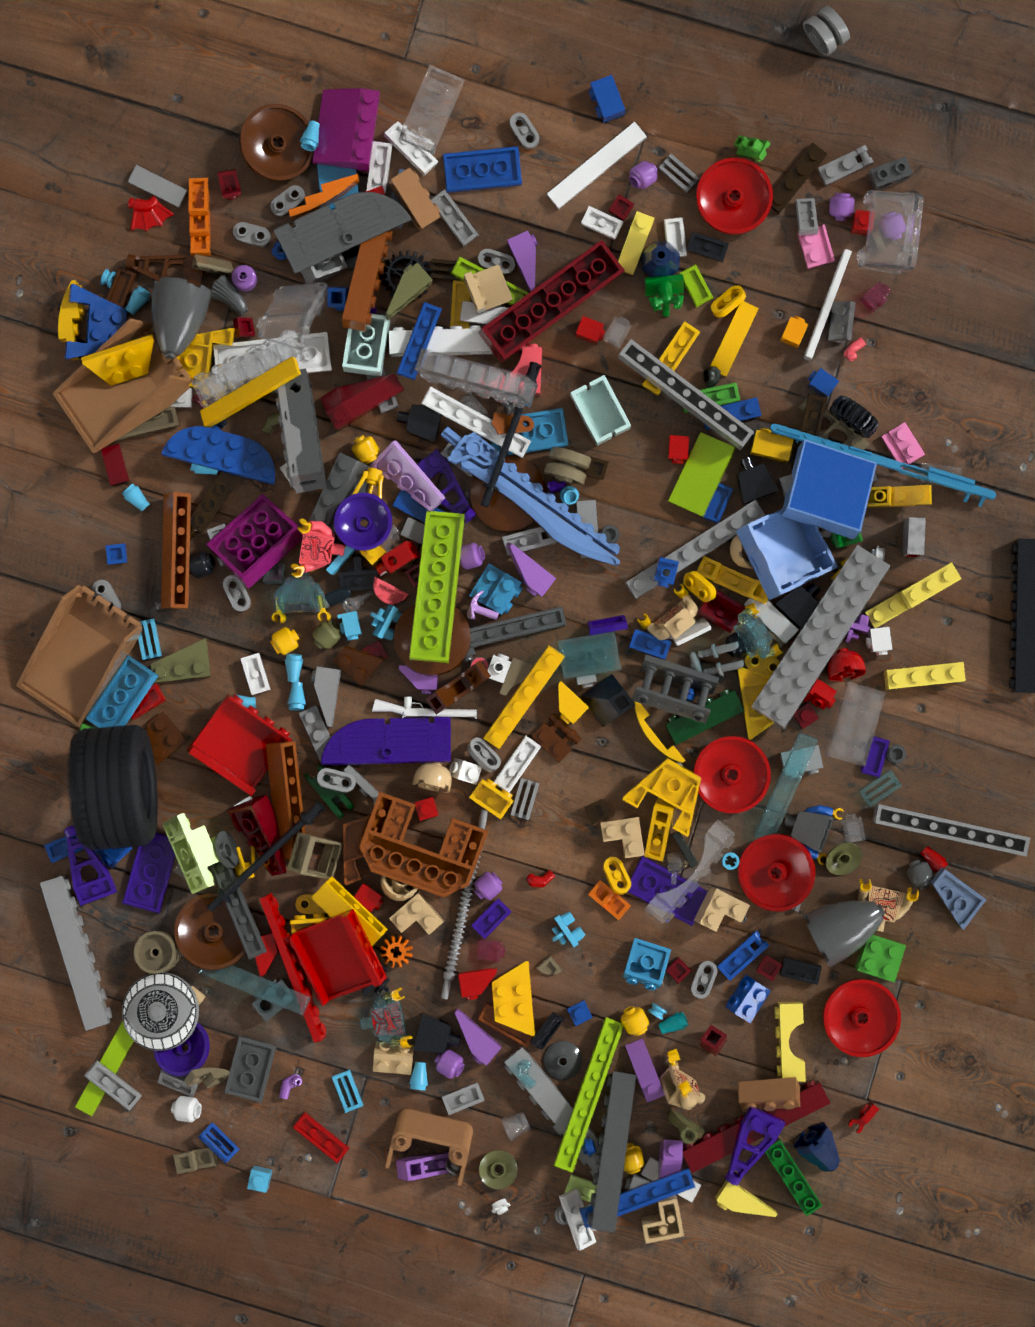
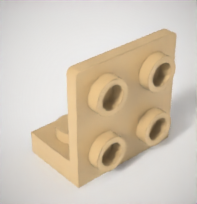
M499 265L472 274V272L464 274L463 279L477 314L512 301L513 298Z

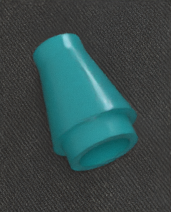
M683 1011L674 1013L658 1024L662 1034L684 1030L685 1027L689 1026Z

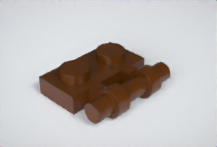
M553 713L549 719L554 724L549 727L544 723L531 737L560 763L572 750L567 743L572 740L577 745L581 738L574 729L571 730L561 718ZM557 728L566 734L564 739H561L555 733Z

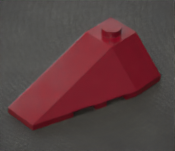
M394 373L337 387L322 396L321 400L335 428L342 430L404 391V388Z
M267 795L254 797L227 810L234 827L238 832L242 831L248 839L246 843L249 847L253 846L258 852V858L280 838L275 812ZM282 847L263 864L271 876L287 872Z

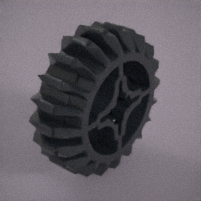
M407 250L405 256H403L402 251H399L400 257L397 258L395 254H392L393 261L390 259L386 260L390 266H384V271L387 272H383L381 277L386 278L382 280V285H387L384 288L385 291L392 290L389 294L390 297L394 296L397 289L391 281V275L394 274L401 280L405 268L395 269L397 265L409 262L406 266L408 267L411 264L414 266L418 262L427 274L432 272L431 268H426L429 265L428 261L422 263L424 256L421 255L417 259V252L410 256V251Z
M838 396L831 404L832 406L829 408L831 414L837 420H842L848 428L854 429V432L862 438H870L877 431L879 424L875 416L851 398Z

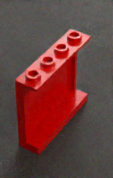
M227 694L187 751L252 796L256 791V785L268 770L266 744L292 741V739L289 737L290 733L283 727L278 729L273 726L275 723L267 716L264 718L259 716V711L251 705L246 707L242 704L244 700L235 694L233 696Z
M354 909L299 929L289 937L290 945L298 956L299 964L304 968L307 980L312 985L316 998L322 1006L326 1005L329 1000L373 985L376 987L381 985L387 978Z

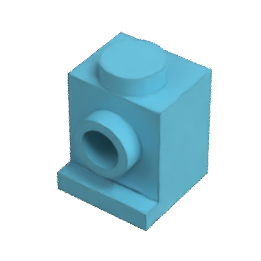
M357 611L337 615L338 619L343 621L339 624L341 633L345 634L347 641L356 640L358 635H362Z

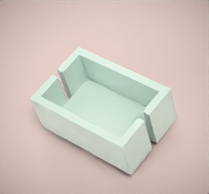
M605 375L590 382V390L587 391V386L584 385L570 393V397L596 446L612 439V434L616 437L631 428V424Z

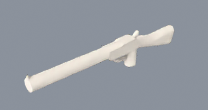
M404 697V707L375 699L372 712L392 711L403 715L402 718L406 716L475 717L477 719V710L445 709L436 715L433 709H424L423 706L422 708H412V704H420L412 703V697Z

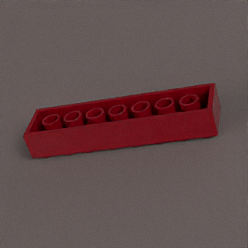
M601 240L482 327L478 334L502 364L618 278L625 270L603 240Z

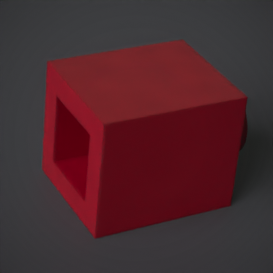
M710 1025L700 1039V1046L714 1056H717L727 1042V1035L713 1025Z

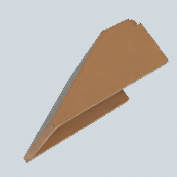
M129 319L96 351L106 350L152 334L154 343L148 374L111 386L82 364L52 393L92 453L98 452L170 407L190 388L191 377L185 369H182L183 366L177 357L175 359L164 357L157 344L152 324L149 322Z
M80 585L76 586L60 600L16 684L17 687L79 728L127 655L132 651L143 628L141 626L142 623L131 616L126 620L127 613L115 605L110 609L111 603L100 595L93 598L95 592L86 586L81 587Z

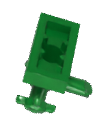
M683 274L645 277L646 297L655 296L649 298L653 311L662 309L663 316L668 317L670 315V304H674V309L681 308L684 296L679 294L684 293Z

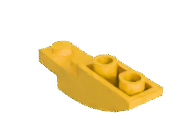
M71 280L60 307L58 338L62 343L67 341L77 342V335H80L79 325L75 322L83 321L82 316L85 315L84 304L69 302L70 285L75 284L82 288V285H79L76 280ZM79 357L72 358L71 360H79Z
M931 485L871 487L867 508L932 505Z

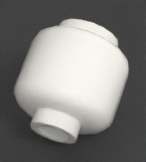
M180 1096L172 1103L171 1112L174 1113L177 1121L194 1122L201 1115L202 1107L197 1098Z

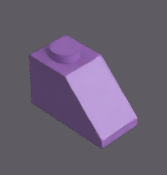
M399 665V670L418 690H422L423 694H433V690L438 689V676L421 675L412 671L407 666Z
M662 1140L659 1142L658 1179L681 1170L683 1141Z

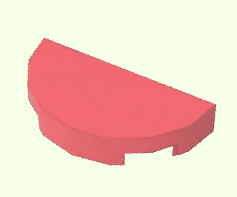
M377 577L374 579V593L378 599L386 604L394 605L404 601L409 595L407 592Z

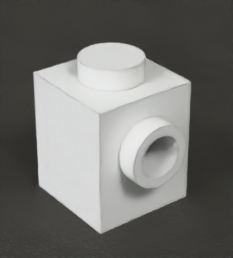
M889 627L869 630L866 646L867 649H870V653L876 652V656L886 655L888 650H892Z
M500 653L498 656L493 655L487 670L491 675L489 679L504 683L511 665V661H508V656Z

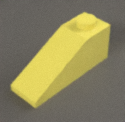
M638 211L635 214L618 260L625 270L624 273L632 276L655 219Z
M727 1180L715 1196L716 1201H718L717 1205L725 1211L730 1209L733 1212L776 1217L778 1214L775 1209L741 1186L733 1185Z

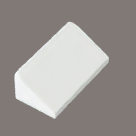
M702 617L696 620L695 624L678 638L673 639L676 646H679L711 630V626Z

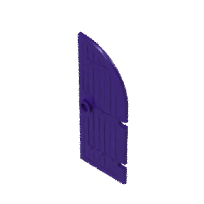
M429 717L390 718V724H385V718L362 719L349 723L339 729L329 739L322 753L321 765L451 762V717H434V723H429Z

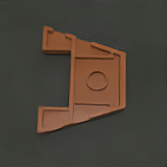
M370 815L343 824L344 885L361 880L355 860L364 857L359 846Z

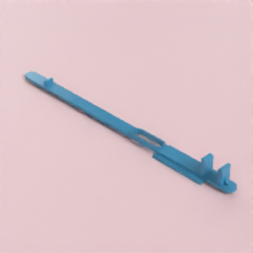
M772 424L770 426V430L773 433L795 439L796 443L798 441L803 442L806 439L877 462V465L896 470L901 474L965 492L963 502H967L971 494L980 496L978 506L982 507L986 498L993 500L996 497V493L993 490L975 485V480L933 467L925 470L915 465L892 460L779 424ZM901 467L923 473L926 476L904 470Z

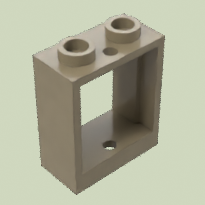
M298 832L287 869L302 875L328 880L331 876L334 877L343 843ZM315 842L325 844L318 870L307 869Z

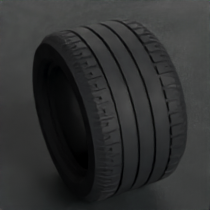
M138 725L79 730L71 740L68 756L70 809L79 842L90 850L147 845L155 836L158 817L155 762L147 732Z

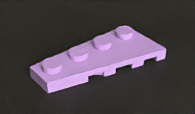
M396 440L370 465L372 468L381 470L382 475L386 479H391L398 485V488L402 491H407L414 500L430 512L445 499L443 494Z

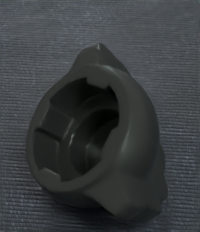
M715 366L704 369L703 379L707 388L714 387L721 378V371Z

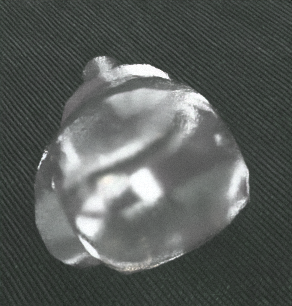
M370 590L362 596L357 595L353 598L345 599L342 602L343 610L348 613L357 611L364 604L363 600L373 595L372 591Z
M670 852L667 855L668 873H672L671 884L676 885L677 874H681L682 869L687 867V860H685L683 853Z

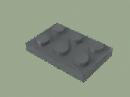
M239 1036L224 1093L262 1103L277 1045Z

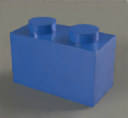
M612 75L590 83L588 93L591 100H595L597 117L602 118L603 123L625 115V107Z

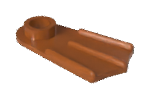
M494 412L491 425L494 427L497 435L507 434L513 414L507 416V413ZM521 415L515 433L530 432L534 428L533 420L528 416Z

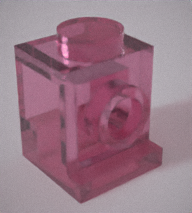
M878 282L862 296L860 301L873 314L878 309L876 305L880 308L888 301L886 297L891 293V290L886 284Z

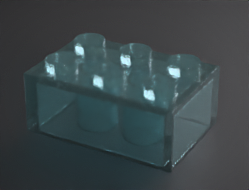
M615 631L557 641L559 652L565 655L561 662L563 679L621 670Z

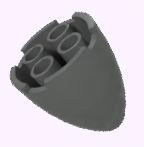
M162 277L159 282L154 281L151 308L152 323L157 344L164 357L175 359V357L180 356L196 337L205 319L212 292L207 287L201 284L196 287V285L188 283L185 279Z
M852 900L817 908L804 914L803 917L809 923L807 926L819 951L825 958L828 957L825 961L830 968L855 953L873 936L884 920L882 915L885 912L881 904L877 905L875 901Z

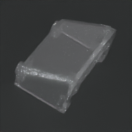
M877 190L866 192L863 203L866 209H870L866 246L857 253L859 268L898 275L914 269L917 261L924 198L922 194Z
M315 282L281 286L280 289H276L273 301L263 318L260 317L258 320V337L302 351L305 347L306 335L310 332L314 318L316 316L321 317L323 314L329 284Z

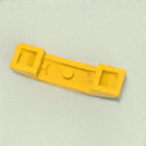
M745 301L739 305L711 366H715L721 371L720 375L725 377L759 309Z
M706 556L703 557L697 572L704 578L766 605L768 597L759 580L732 570Z
M634 702L638 723L648 740L667 757L683 763L685 759L674 745L666 749L644 721L649 716V713L642 704Z

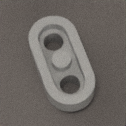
M523 113L512 115L510 127L521 145L526 149L535 148L539 143V134L528 117ZM521 121L523 125L518 127L516 122ZM532 137L533 141L529 143L526 139Z
M297 185L289 187L272 200L270 205L272 213L277 217L288 215L289 209L296 208L305 201L304 190ZM294 192L299 193L298 197L296 198L292 197V194ZM279 203L283 204L282 209L277 208Z
M239 222L234 226L233 234L239 242L257 247H266L271 242V234L264 227L246 222ZM244 228L246 229V232L244 234H240V229ZM259 234H264L263 239H258Z
M484 249L478 255L479 265L484 269L499 265L503 275L511 274L515 269V260L508 254L492 249ZM486 257L491 258V261L489 263H486L484 261ZM507 262L509 267L503 268L502 264Z
M235 575L227 576L223 581V588L232 607L240 612L248 610L251 606V599L244 584ZM234 581L237 583V586L232 589L230 583ZM240 599L245 600V604L242 606L238 604Z
M106 580L96 581L92 586L95 598L97 595H100L121 609V603L112 585ZM100 586H104L105 588L104 592L100 593L98 590Z
M474 738L468 743V753L485 771L494 772L499 768L501 764L499 756L483 739Z
M324 768L317 775V782L323 788L348 793L355 786L354 777L346 772ZM328 775L330 781L325 782L323 776ZM343 780H347L349 782V785L347 787H344L342 785Z
M703 961L698 966L691 984V992L697 998H705L711 991L717 975V967L712 961ZM710 967V973H704V968ZM703 985V991H697V986Z

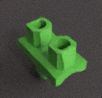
M739 135L734 146L738 148L736 152L738 156L751 158L754 161H762L767 155L766 148L771 143L767 140Z

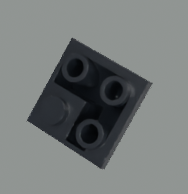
M613 674L581 696L602 727L635 705Z

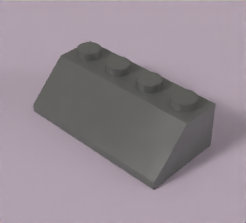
M339 452L327 479V488L323 489L309 521H323L332 529V532L336 533L334 526L336 510L343 500L352 495L362 477L363 471H367L369 466ZM366 479L358 493L367 492L369 484L366 483Z

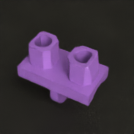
M859 614L856 623H853L846 634L845 642L849 643L851 638L858 640L859 634L853 633V631L863 634L869 633V616Z

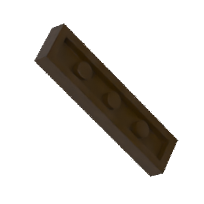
M812 142L773 190L771 208L778 214L781 213L827 156L825 151Z
M808 393L800 427L801 432L819 437L827 405V397ZM798 441L796 444L791 469H793L797 449L802 441Z

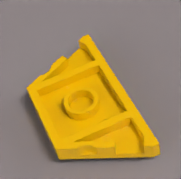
M151 334L81 357L83 365L113 386L148 374L154 339Z
M741 667L737 669L742 704L745 710L744 718L748 740H751L774 724V722L752 709L753 703L771 676Z
M525 961L491 982L494 1020L530 1036H535L529 961Z

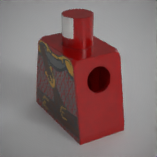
M405 541L381 556L383 562L376 565L375 568L380 576L387 572L391 574L397 573L421 559V555L413 541ZM394 558L397 559V563H396V564H394V562H393Z

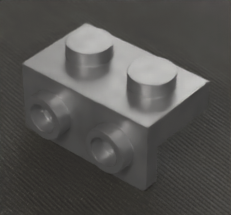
M833 302L828 340L842 344L843 341H851L855 302Z

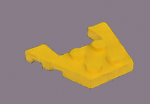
M235 328L197 334L188 348L180 356H177L183 366L182 369H185L192 379L189 386L217 400L227 395L228 385L208 382L213 343L233 346Z
M667 758L627 792L622 800L638 808L647 791L682 810L673 825V829L688 837L701 777Z

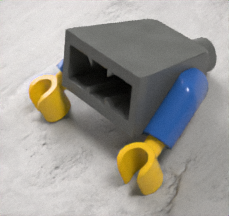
M817 805L806 808L804 812L799 811L797 818L788 815L785 819L784 826L793 829L791 837L801 842L807 848L813 860L816 859L821 865H825L823 862H820V858L827 856L822 851L833 819H843L836 815L837 811L844 812L841 808L833 809Z

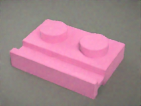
M825 224L818 227V234L799 235L797 233L807 269L835 262Z
M905 422L880 437L896 461L911 464L925 455Z

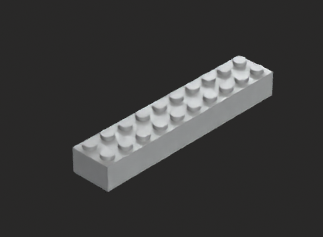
M859 545L856 546L753 703V710L785 729L888 572L889 564Z

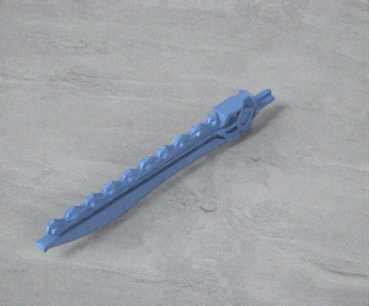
M447 426L440 436L455 446L447 460L453 464L460 463L462 470L468 471L485 483H489L499 451L475 432L462 438ZM504 462L500 472L501 475H499L496 483L500 493L523 509L555 541L563 546L600 562L615 566L620 564V560L612 555L619 553L620 547L618 544L606 542V535L595 533L592 524L582 523V518L578 513H569L566 503H556V497L553 493L542 492V485L540 483H531L528 473H518L515 463Z

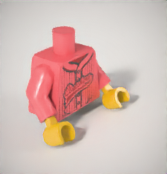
M303 518L299 521L303 525L302 527H297L303 533L299 558L301 565H291L292 569H297L295 573H291L296 578L301 577L303 573L314 571L330 564L332 554L344 555L345 545L334 543L336 533L332 532V529L323 521L307 522Z

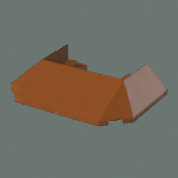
M379 792L359 846L371 872L441 897H446L455 891L469 886L488 830L451 818L440 851L436 853L403 841L416 804Z

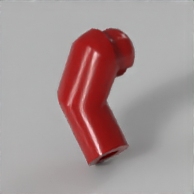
M549 869L542 877L535 876L533 873L529 874L526 877V881L531 887L543 888L556 876Z

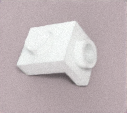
M454 758L449 770L451 777L477 785L482 767Z

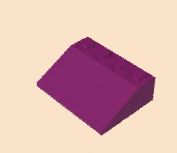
M363 88L323 89L318 122L320 124L319 145L314 151L313 164L369 172L380 91Z
M262 494L206 545L249 589L302 541L303 533L298 530L297 527L299 526Z

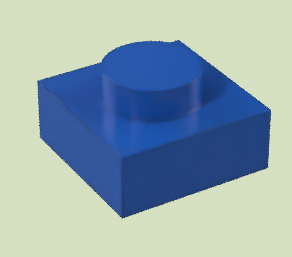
M125 543L106 545L107 565L128 563Z
M584 1000L567 1008L575 1026L593 1018Z

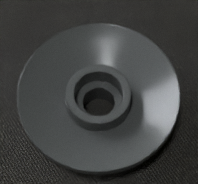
M220 831L215 837L216 854L222 865L226 868L236 867L239 859L236 842L227 831Z
M555 1042L548 1047L544 1054L545 1069L556 1079H570L581 1068V1052L571 1042ZM565 1058L567 1062L562 1065L559 1060Z

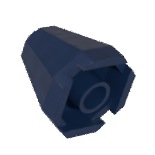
M652 242L642 252L641 270L649 277L674 275L680 269V253L669 242Z
M824 1122L810 1125L808 1127L810 1131L806 1134L802 1131L797 1136L793 1146L800 1156L822 1171L832 1172L836 1170L839 1166L840 1158L832 1132Z

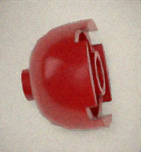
M842 648L837 650V653L830 658L827 664V674L829 680L833 682L844 681L843 678L851 677V680L866 674V666L859 653L848 651V648Z

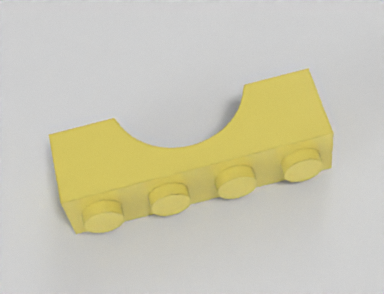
M964 662L883 671L885 690L966 681Z
M778 1002V1007L774 1009L775 1019H778V1027H775V1036L779 1038V1046H776V1057L780 1058V1065H777L776 1068L777 1077H796L798 1082L806 1081L805 1061L794 1056L789 1047L791 1032L798 1025L804 1023L803 1003Z

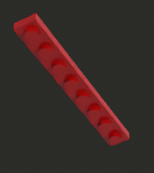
M272 893L266 894L260 898L261 905L314 1043H317L326 1037V1027L320 1021L319 1009L317 1005H314L312 991L305 982V972L300 968L298 956L290 945V934L286 932L284 917L278 911V901L276 897H273Z

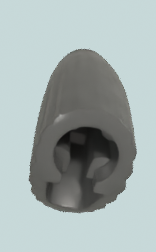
M226 274L213 282L211 299L223 302L235 313L239 314V316L244 315L249 310L242 295Z

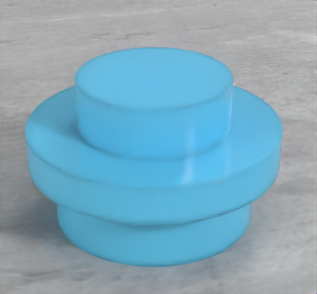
M566 486L560 492L561 501L567 505L576 503L579 498V492L573 486Z

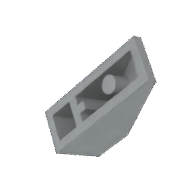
M317 667L312 672L311 681L314 682L328 727H333L341 670Z

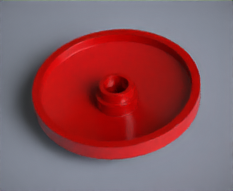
M726 158L711 165L702 175L696 192L697 207L704 221L716 231L729 235L745 234L757 228L766 219L773 201V189L767 174L757 164L744 158Z
M736 736L722 737L709 743L698 755L693 773L701 777L698 790L699 796L707 805L724 813H741L756 806L766 795L771 780L770 765L764 752L752 741Z
M768 834L756 839L745 849L739 861L738 877L742 890L754 904L765 910L786 911L798 906L808 897L815 882L816 871L811 854L801 842L788 835Z
M854 979L839 985L830 994L823 1010V1024L828 1038L839 1050L855 1057H870L883 1052L894 1042L901 1026V1011L896 998L886 987L873 980Z

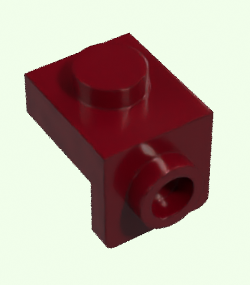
M231 169L217 172L222 198H227V200L237 199L238 195H241L237 170Z

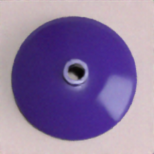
M356 493L347 497L338 506L334 517V526L338 537L345 545L355 550L367 551L379 547L386 541L392 529V515L387 504L378 496L370 493ZM366 520L368 522L367 526L362 527L360 525L361 521Z
M197 1022L191 1036L181 1045L169 1050H154V1056L158 1065L165 1072L174 1076H187L191 1070L200 1069L209 1054L210 1043L208 1034L204 1027ZM186 1044L189 1047L187 1051L184 1050Z

